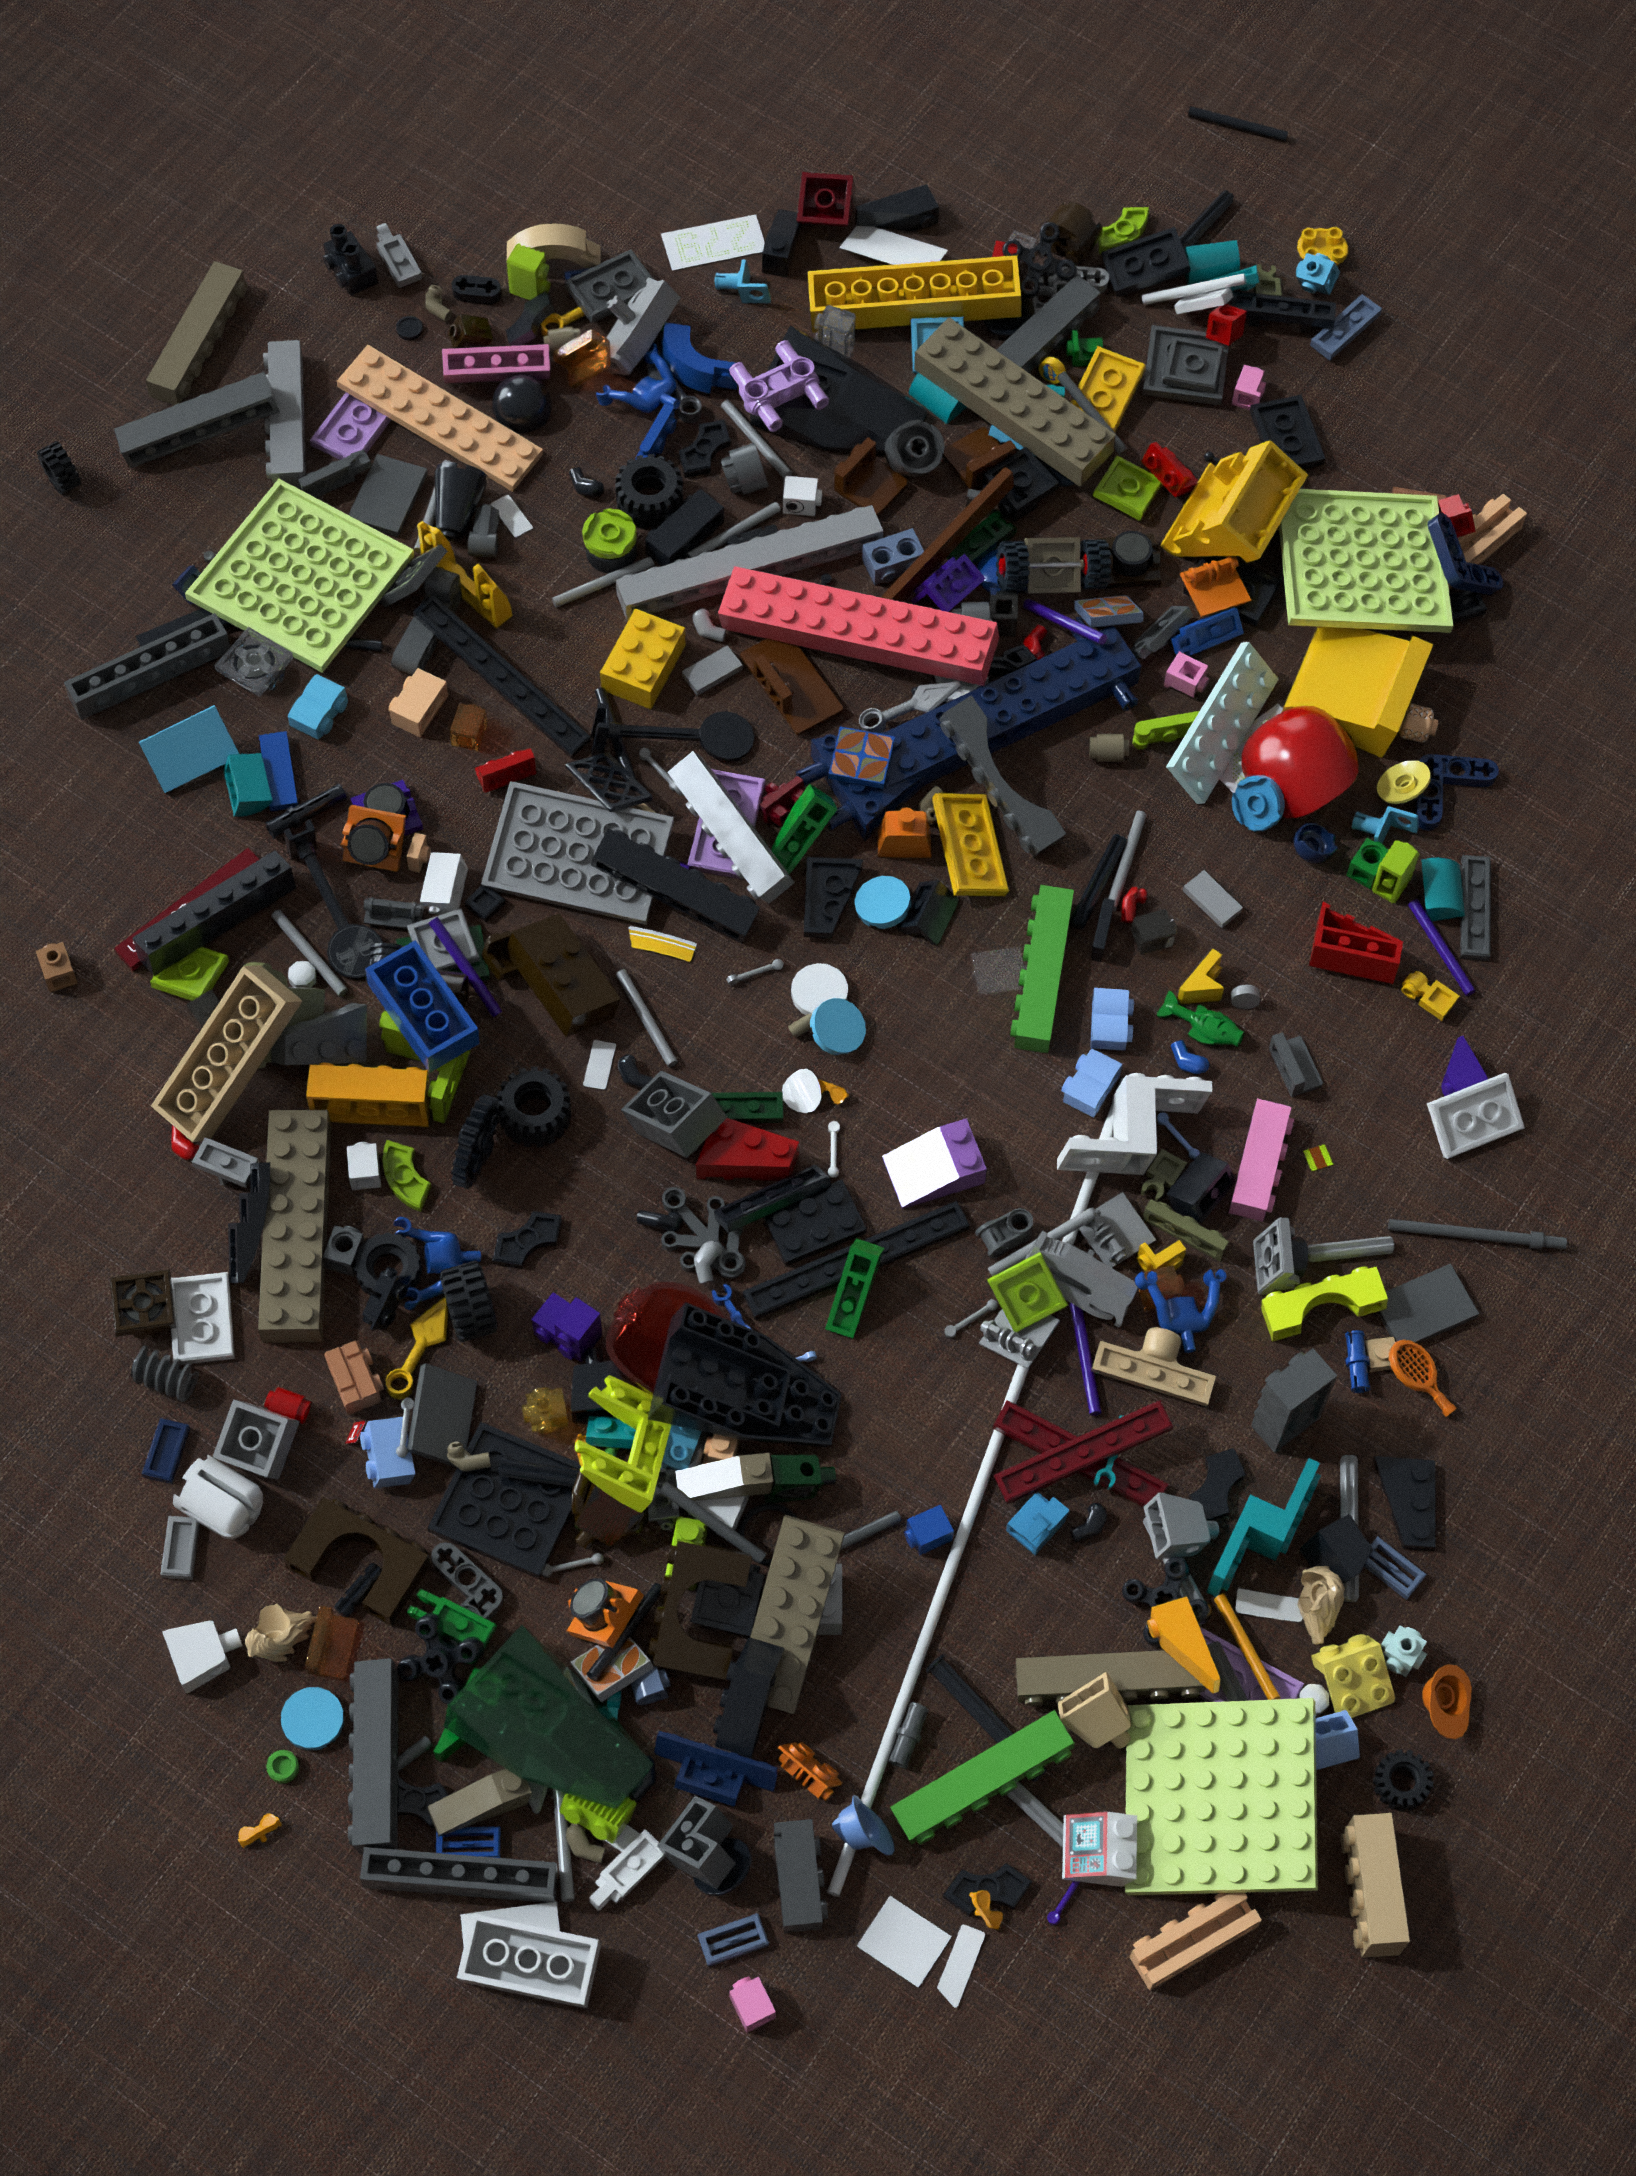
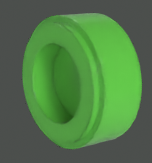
M279 1750L268 1758L266 1768L273 1781L285 1784L296 1778L299 1772V1763L292 1752Z

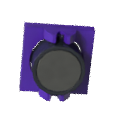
M403 780L392 784H376L366 793L350 798L352 805L406 815L404 836L423 830L414 799L411 797L410 790L406 788Z

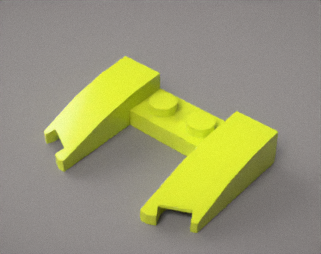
M608 1375L604 1380L607 1387L600 1391L595 1386L589 1392L588 1397L614 1417L636 1430L629 1460L627 1463L578 1440L575 1443V1451L581 1454L583 1466L580 1468V1472L617 1501L642 1513L653 1500L671 1424L648 1419L653 1395Z

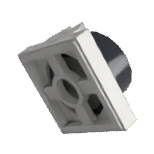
M1279 1217L1253 1240L1257 1289L1260 1295H1268L1275 1289H1294V1284H1300V1279L1304 1276L1307 1268V1243L1303 1238L1295 1236V1229L1290 1226L1289 1218Z

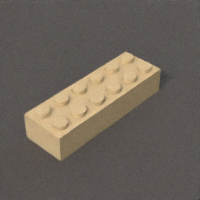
M261 965L243 966L151 1107L192 1142L203 1141L205 1137L211 1139L303 1001Z

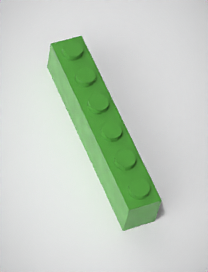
M1040 885L1039 895L1033 894L1031 911L1036 912L1035 920L1029 919L1026 936H1031L1032 939L1031 945L1025 944L1022 960L1027 961L1028 964L1027 970L1021 969L1018 986L1024 987L1023 995L1017 994L1014 1011L1020 1013L1018 1020H1012L1010 1037H1016L1014 1048L1048 1053L1074 894L1072 889Z
M1053 1710L890 1808L910 1844L912 1845L915 1842H918L919 1845L924 1844L935 1837L934 1831L944 1825L946 1829L953 1827L963 1820L961 1815L971 1809L974 1813L980 1811L990 1804L988 1799L998 1793L1001 1796L1007 1795L1018 1787L1016 1782L1025 1777L1028 1780L1034 1779L1045 1771L1043 1766L1052 1761L1058 1764L1072 1755L1070 1750L1075 1748L1074 1742L1057 1713Z

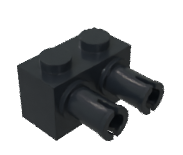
M342 224L333 225L330 228L332 240L323 243L325 255L322 258L327 269H333L338 285L341 288L345 287L350 296L378 284L376 266L351 231L347 232V229Z

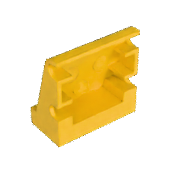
M1271 440L1251 447L1246 456L1238 452L1222 458L1216 467L1209 463L1160 546L1168 553L1177 557L1240 556L1247 563L1260 559L1308 474Z
M1317 627L1282 712L1297 706H1315L1323 709L1333 716L1352 737L1351 740L1354 746L1382 758L1399 731L1433 644L1415 636L1408 641L1366 629Z

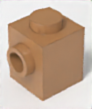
M63 942L58 944L51 943L42 949L36 950L50 992L78 984Z

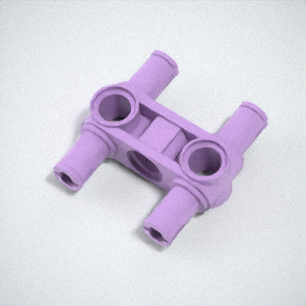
M784 340L776 346L775 351L784 364L752 378L742 362L733 364L729 369L730 375L739 386V394L744 400L745 410L748 413L760 416L770 432L777 431L783 424L782 419L774 409L775 407L803 394L807 395L816 410H821L829 404V398L819 386V377L814 371L813 362L806 357L798 356L788 340Z

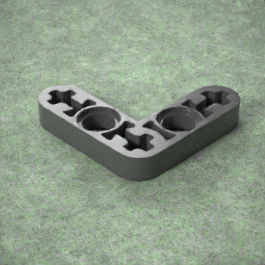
M444 1542L435 1546L431 1554L433 1566L467 1598L460 1606L481 1616L478 1609L472 1605L476 1603L479 1608L484 1603L483 1594L492 1595L495 1593L496 1602L494 1604L487 1602L482 1607V1612L485 1614L481 1617L490 1620L503 1606L502 1590L453 1544ZM441 1553L445 1555L451 1553V1560L457 1566L454 1572L452 1566L447 1561L440 1563L439 1555ZM464 1571H472L476 1575V1580L471 1585H463L459 1582L460 1574ZM450 1639L451 1643H453L455 1646H458L460 1644Z

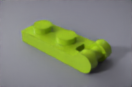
M1200 711L1138 722L1134 729L1133 746L1137 749H1145L1149 743L1159 741L1171 742L1177 738L1184 737Z

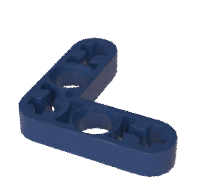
M1439 513L1428 521V529L1444 576L1453 588L1492 595L1503 587V579L1495 568L1466 562L1454 525L1446 514Z
M1436 754L1422 756L1419 761L1426 765H1431L1433 769L1428 787L1434 789L1437 795L1435 797H1426L1421 793L1415 798V814L1418 815V827L1422 830L1432 831L1439 826L1443 814V784L1489 787L1495 783L1499 769L1497 764L1492 760L1484 758ZM1452 766H1460L1464 769L1465 773L1457 776L1450 771V768ZM1471 768H1473V776H1469ZM1482 769L1487 770L1488 777L1484 776L1483 772H1481ZM1432 806L1430 815L1433 819L1427 820V816H1425L1427 807Z

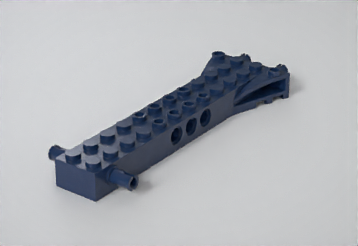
M1076 617L1078 622L1086 625L1082 617ZM1109 626L1099 631L1107 636V640L1103 645L1070 630L1077 642L887 732H873L895 736L884 789L828 779L838 735L835 736L833 734L825 735L823 738L811 739V757L815 763L797 770L796 776L803 779L805 787L824 777L842 805L837 808L838 810L827 823V825L830 824L828 829L833 830L852 820L860 835L866 841L871 836V832L881 824L885 812L894 811L897 808L900 809L924 785L969 764L967 760L964 761L960 758L956 751V744L951 737L948 738L943 733L940 727L941 722L939 719L950 708L969 696H973L987 717V740L991 754L1113 695L1123 711L1129 710L1127 705H1129L1130 709L1134 708L1138 703V699L1135 698L1129 688L1139 682L1140 663L1114 626Z

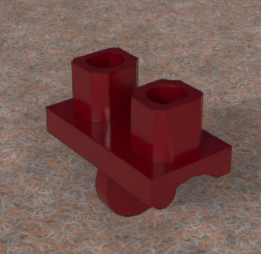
M796 776L787 784L782 783L777 786L770 782L765 786L767 795L762 798L763 802L760 803V807L764 814L763 822L768 826L773 822L781 827L784 825L790 810L805 790L804 781L799 776Z

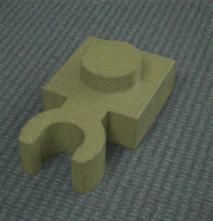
M1258 264L1257 269L1260 283H1256L1253 293L1282 296L1280 278H1275L1276 267L1271 265L1270 271L1265 272L1261 269V264Z
M1161 1149L1147 1171L1146 1176L1151 1179L1143 1184L1141 1195L1144 1196L1149 1189H1154L1157 1192L1154 1201L1160 1202L1163 1198L1164 1186L1170 1189L1184 1172L1187 1162Z

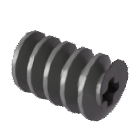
M143 1346L132 1364L131 1377H133V1381L137 1384L144 1382V1386L149 1389L155 1387V1390L159 1393L166 1391L168 1397L177 1396V1399L181 1402L189 1399L196 1387L200 1373L199 1370L192 1374V1365L190 1363H187L183 1369H180L181 1360L178 1358L172 1365H169L170 1355L166 1354L160 1361L158 1360V1350H154L148 1356L149 1347Z

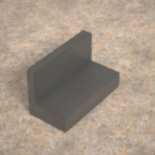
M1283 1032L1273 1035L1269 1050L1290 1096L1294 1097L1321 1088L1323 1081L1302 1037L1298 1036L1286 1040Z

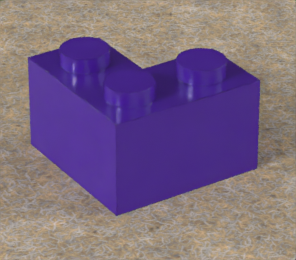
M553 1292L531 1319L534 1335L544 1343L551 1342L557 1346L558 1351L570 1360L575 1358L582 1362L585 1358V1351L592 1349L602 1337L600 1313L577 1297L570 1304Z

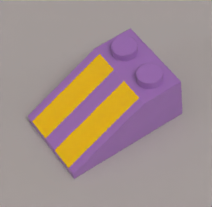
M967 1118L940 1126L889 1152L882 1158L902 1209L985 1183L987 1169Z

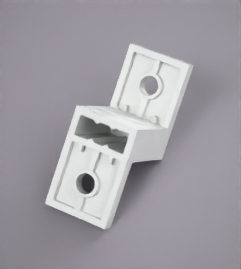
M1141 1073L1126 1075L1113 1096L1114 1137H1105L1100 1140L1090 1139L1086 1135H1077L1069 1138L1057 1158V1170L1144 1175L1157 1155L1156 1111L1198 1113L1212 1093V1081H1205L1200 1077L1174 1079L1171 1075H1161L1158 1077H1145Z

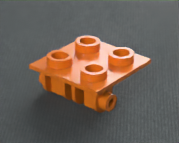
M1226 556L1225 559L1219 561L1213 560L1209 564L1204 563L1203 566L1194 569L1189 568L1188 571L1180 573L1201 618L1252 601L1235 569L1239 566L1235 556Z
M794 1742L778 1747L783 1752L778 1759L782 1763L781 1767L790 1775H796L795 1779L797 1781L808 1773L809 1775L802 1785L806 1787L813 1780L807 1789L818 1799L823 1798L827 1801L834 1793L831 1788L843 1784L837 1778L839 1773L825 1762L823 1764L819 1763L813 1757L815 1755L814 1751L806 1744Z

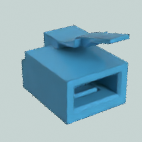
M1037 1492L1007 1523L1006 1532L1036 1555L1066 1522L1070 1510L1054 1496L1048 1501Z

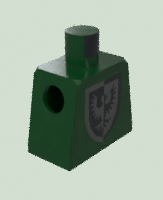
M771 1455L773 1485L770 1494H764L765 1503H782L815 1498L821 1486L835 1485L836 1471L834 1466L820 1467L817 1455Z

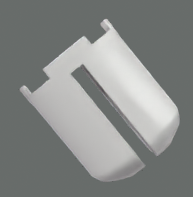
M207 1455L205 1461L198 1458L182 1477L187 1482L180 1497L175 1494L173 1497L175 1508L225 1539H235L248 1531L249 1525L254 1524L260 1515L263 1504V1493L258 1485L210 1455Z

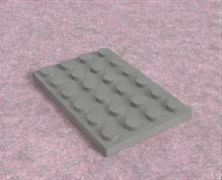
M510 781L481 886L501 893L646 925L653 898L596 869L590 864L608 828L613 831L617 829L625 832L630 837V840L638 844L646 843L654 848L655 853L665 857L674 824V817L630 807L611 813L598 800Z

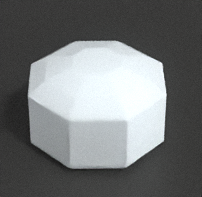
M308 961L295 962L289 968V983L293 987L311 988L316 983L315 967Z
M1308 1684L1298 1695V1699L1313 1698L1315 1700L1316 1716L1321 1715L1329 1706V1693L1321 1685Z

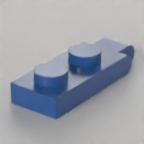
M663 405L640 445L637 456L643 455L644 458L648 457V454H654L655 458L657 454L662 453L666 437L674 432L677 425L673 406Z
M1233 607L1183 626L1179 629L1180 634L1171 637L1175 654L1185 652L1186 655H1193L1242 635L1244 632L1238 609Z

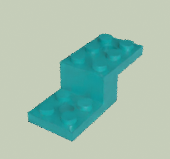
M1308 1458L1285 1510L1250 1494L1213 1573L1206 1593L1216 1597L1220 1594L1221 1589L1228 1591L1238 1564L1240 1565L1247 1548L1276 1561L1280 1552L1286 1554L1321 1478V1475L1316 1473L1319 1462Z

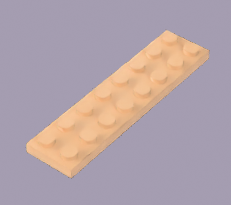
M369 345L363 349L337 380L338 388L463 463L482 470L487 474L488 478L512 492L543 455V449Z

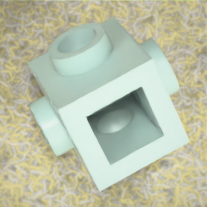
M1399 1625L1395 1634L1390 1631L1387 1633L1381 1648L1385 1650L1383 1655L1389 1670L1407 1677L1412 1667L1417 1670L1419 1669L1427 1653L1422 1651L1427 1641L1422 1639V1635L1418 1631Z

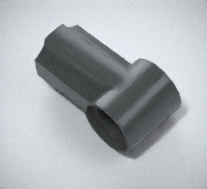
M482 504L481 507L476 508L473 532L469 533L468 556L497 557V529L500 514L499 509L494 508L492 505Z

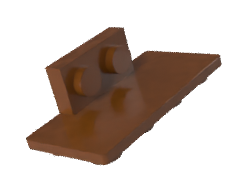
M765 639L740 653L742 661L797 736L843 712V706L798 645Z

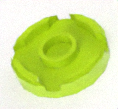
M611 508L603 509V512L597 514L596 512L591 514L584 522L582 530L586 548L590 553L605 559L620 558L629 553L634 547L637 538V530L632 518L621 510Z

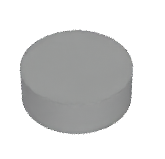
M1252 985L1237 986L1231 991V1003L1239 1009L1254 1008L1260 1003V991Z

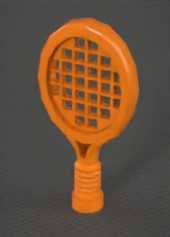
M1403 1339L1395 1342L1389 1350V1362L1396 1377L1405 1386L1415 1391L1429 1393L1443 1411L1442 1413L1445 1417L1456 1410L1455 1405L1450 1403L1443 1392H1440L1437 1387V1369L1430 1354L1421 1345L1411 1340Z

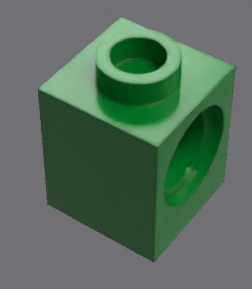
M1366 838L1350 862L1346 876L1371 890L1379 864L1386 853H1388V849L1382 843ZM1365 860H1372V861H1374L1375 863H1373V864H1372V863H1368V862L1365 861Z

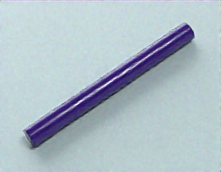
M1026 599L1023 604L1024 609L1100 645H1103L1107 640L1105 634L1031 599Z
M1418 899L1411 901L1408 904L1409 908L1465 996L1472 995L1476 991L1424 908Z
M438 917L432 919L428 924L461 972L469 976L470 985L494 1018L502 1013V1009Z
M1070 1303L1089 1414L1096 1416L1101 1414L1095 1374L1091 1372L1093 1363L1084 1314L1081 1308Z

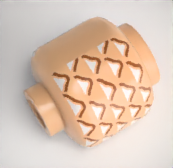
M1409 704L1399 728L1400 737L1424 743L1429 735L1435 736L1438 720L1434 719L1433 710L1428 707Z

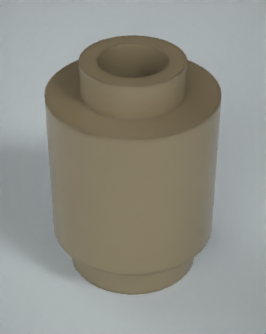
M579 328L547 330V336H543L544 344H549L551 357L576 353V350H582Z
M1097 734L1096 737H1090L1089 758L1096 759L1097 762H1123L1124 756H1129V740H1124L1123 734Z

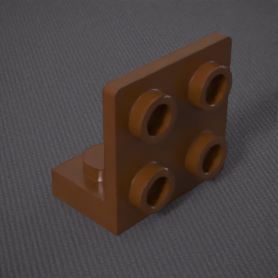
M981 427L945 447L942 455L969 489L972 490L983 484L985 472L1016 454L1017 447L1011 440L1001 445L994 437L988 435L989 431L985 427Z

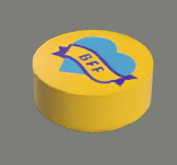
M1046 357L1039 365L1040 375L1052 384L1059 383L1058 375L1064 371L1066 372L1062 362L1054 357Z

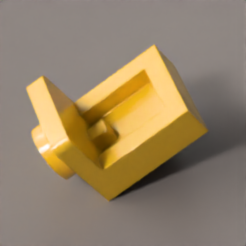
M1178 1240L1155 1255L1146 1242L1139 1246L1137 1260L1145 1272L1154 1271L1159 1276L1167 1270L1173 1272L1183 1264L1186 1248Z

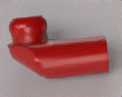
M1037 625L1023 641V644L1037 658L1036 661L1045 656L1044 651L1041 650L1040 642L1047 635V630L1042 625Z
M1132 887L1122 900L1121 922L1135 923L1136 903L1143 904L1146 902V889Z
M172 1125L171 1147L173 1152L185 1160H193L200 1146L186 1139V1136Z

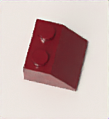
M802 172L797 223L849 226L853 213L856 188L853 175Z

